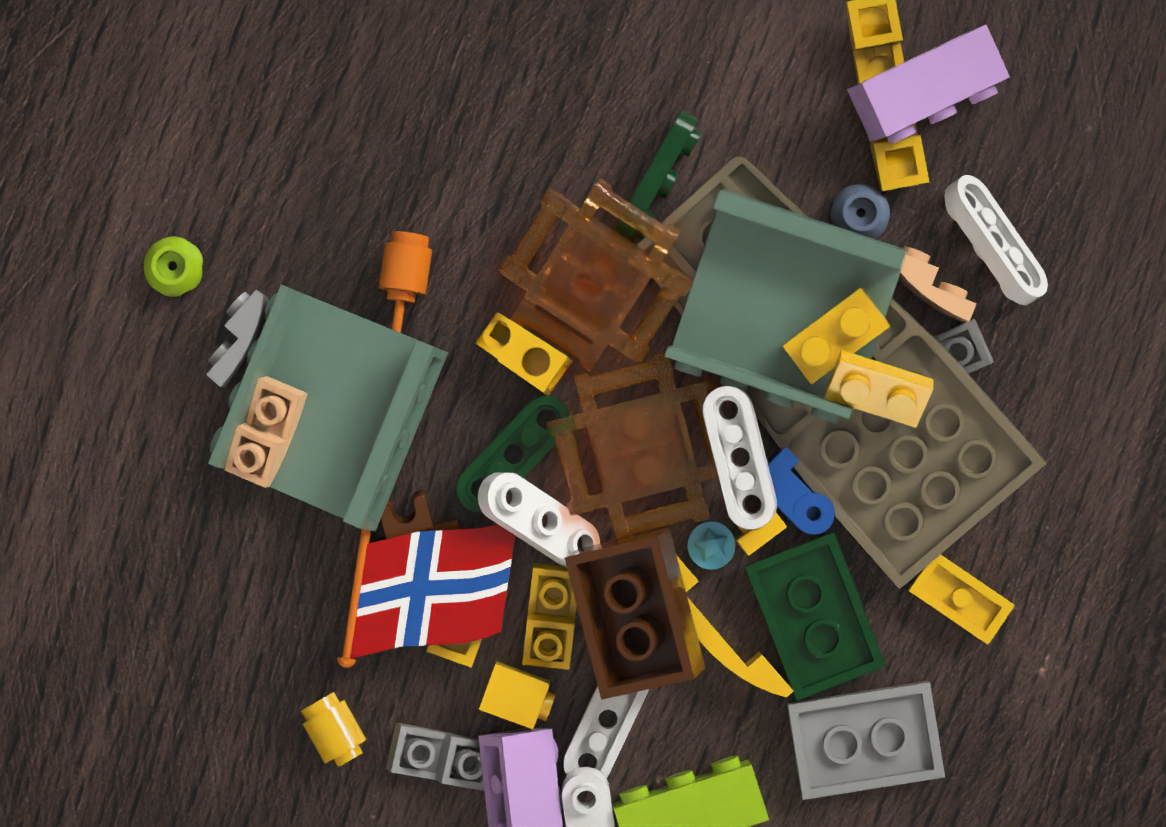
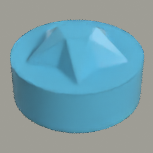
M707 521L697 525L691 531L687 540V550L690 558L698 566L711 570L719 569L732 559L735 552V539L732 532L723 524Z

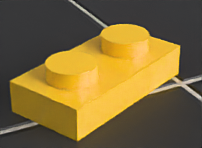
M861 287L784 344L783 348L812 385L834 368L841 350L854 354L891 325Z
M841 350L825 387L824 399L916 428L932 394L934 379Z
M941 554L920 571L907 588V591L987 645L1015 606Z

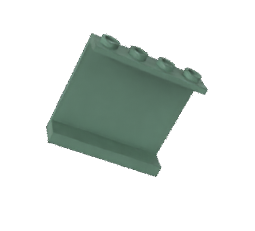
M725 189L719 190L713 207L717 211L673 345L667 347L664 357L676 360L674 364L675 369L694 376L701 377L703 370L720 375L719 383L724 386L737 387L747 392L750 385L767 391L766 400L785 407L792 408L794 401L813 407L811 415L833 423H839L840 417L850 419L854 408L824 399L825 387L832 370L811 385L783 348V345L861 287L882 315L886 317L908 250ZM879 335L854 354L872 359Z
M280 285L278 293H275L267 303L265 309L266 322L261 335L252 342L246 358L248 367L243 379L236 384L230 394L228 402L230 411L224 426L220 427L213 436L210 446L212 455L208 464L225 469L236 427L246 423L257 380L265 376L304 391L308 395L286 455L269 487L344 519L343 522L359 529L376 532L448 352Z

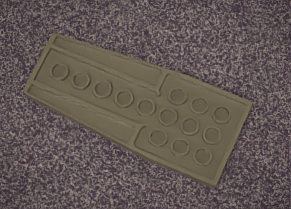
M735 157L639 242L636 247L637 257L681 316L717 211L713 207L719 190L725 189L806 216L744 157ZM892 298L885 317L891 326L879 335L872 360L934 379L932 394L916 428L858 409H854L850 419L840 417L839 423H833L811 415L813 407L794 401L793 407L790 408L770 402L765 399L767 391L750 385L746 393L752 400L756 417L779 448L786 447L799 460L794 468L814 493L822 494L831 501L834 506L835 517L900 589L1044 467L1046 461L958 361Z

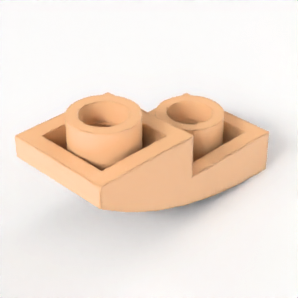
M904 246L903 249L908 250L899 276L902 284L920 300L945 316L960 323L969 322L976 303L965 299L968 292L946 282H941L939 288L932 286L939 268L928 264L930 259L928 254Z
M268 376L259 378L246 423L236 427L224 470L264 488L269 487L286 455L308 393Z

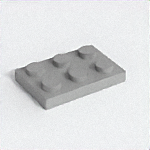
M929 681L786 703L801 798L803 800L945 777Z

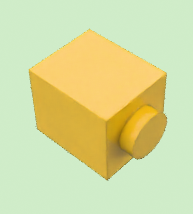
M496 661L479 710L534 729L537 719L547 720L556 694L548 692L550 680Z

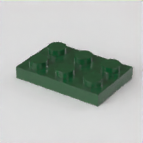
M833 531L744 566L791 689L794 691L793 695L796 701L886 667Z

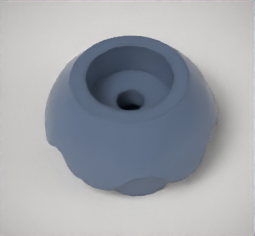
M854 184L843 188L835 196L830 212L832 225L873 239H877L883 234L890 218V208L886 197L877 188L868 184ZM863 209L865 216L862 218L858 217L856 211Z

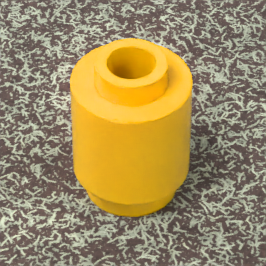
M335 692L301 711L306 720L303 726L324 763L334 759L336 765L340 767L363 753L359 744L367 739L345 700L340 702Z

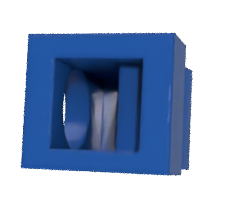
M786 447L779 448L767 460L777 499V509L795 527L807 534L815 535L825 532L834 521L835 511L833 504L824 495L810 491L791 471L799 460Z

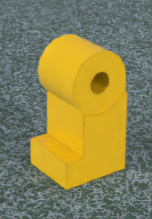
M496 312L475 343L498 359V362L547 396L551 394L573 362L568 356Z

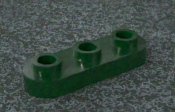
M684 110L681 111L612 233L613 236L628 244L633 236L640 240L643 239L656 216L648 211L656 195L664 199L667 197L679 173L672 170L673 165L680 153L687 157L690 156L703 133L695 128L699 121L697 117Z
M540 396L533 399L461 474L456 486L457 497L460 503L471 512L483 513L478 503V497L472 493V485L476 480H484L487 476L498 472L515 473L524 479L567 433L570 426V413L567 406L560 399L553 396ZM544 410L553 412L556 417V423L550 429H543L537 423L539 413ZM510 445H517L523 451L522 460L516 464L509 463L504 456L506 448Z

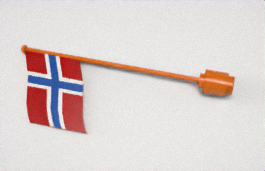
M392 231L390 242H386L384 247L378 288L387 291V300L396 301L392 330L401 333L405 303L414 304L416 296L426 295L432 249L428 248V236ZM496 524L477 529L420 531L369 543L371 531L361 529L342 657H337L340 666L350 668L356 663V659L352 658L393 648L462 644L487 638L501 632L515 541L514 534Z

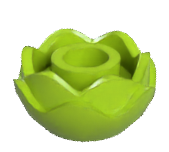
M172 236L163 238L154 243L145 255L144 274L146 280L153 289L165 296H181L196 288L202 279L203 257L195 245L182 237ZM171 262H176L177 268L174 271L169 269Z

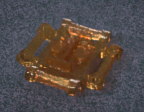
M601 178L581 208L572 204L567 197L558 191L547 189L540 200L542 208L512 256H505L498 267L499 272L503 276L527 291L510 320L522 328L526 324L581 360L578 365L591 372L608 344L630 359L643 362L650 351L648 344L680 295L686 296L694 284L687 275L677 269L670 268L662 262L682 231L670 223L666 227L611 191L613 186ZM602 207L656 242L650 254L595 219L593 216L598 208ZM559 217L567 222L569 226L538 275H536L527 266ZM653 278L664 286L632 335L627 334L619 329L650 279ZM536 306H541L593 340L592 344L536 309Z
M666 352L652 355V361L589 376L588 372L573 375L582 413L546 422L549 436L554 435L571 499V501L566 502L569 515L572 516L606 507L615 540L694 519L695 523L710 519L708 505L700 482L719 478L703 416L705 399L715 390L714 382L709 380L676 389L670 359L664 357ZM657 379L660 393L597 409L594 395ZM694 400L710 462L709 465L698 468L696 467L687 426L680 403ZM581 428L585 430L601 492L590 496L573 430ZM685 487L687 501L629 516L624 514L622 502Z

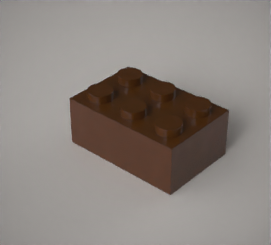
M670 528L580 548L564 557L601 700L692 680L706 668Z

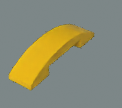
M853 0L846 2L857 84L903 63L904 58L901 47L903 37L896 0ZM916 123L913 124L916 133L892 144H889L887 137L870 142L868 137L881 192L929 183L921 135L917 133Z
M677 556L687 592L699 581ZM688 598L698 640L717 660L742 679L765 691L786 698L794 692L760 651L744 663Z

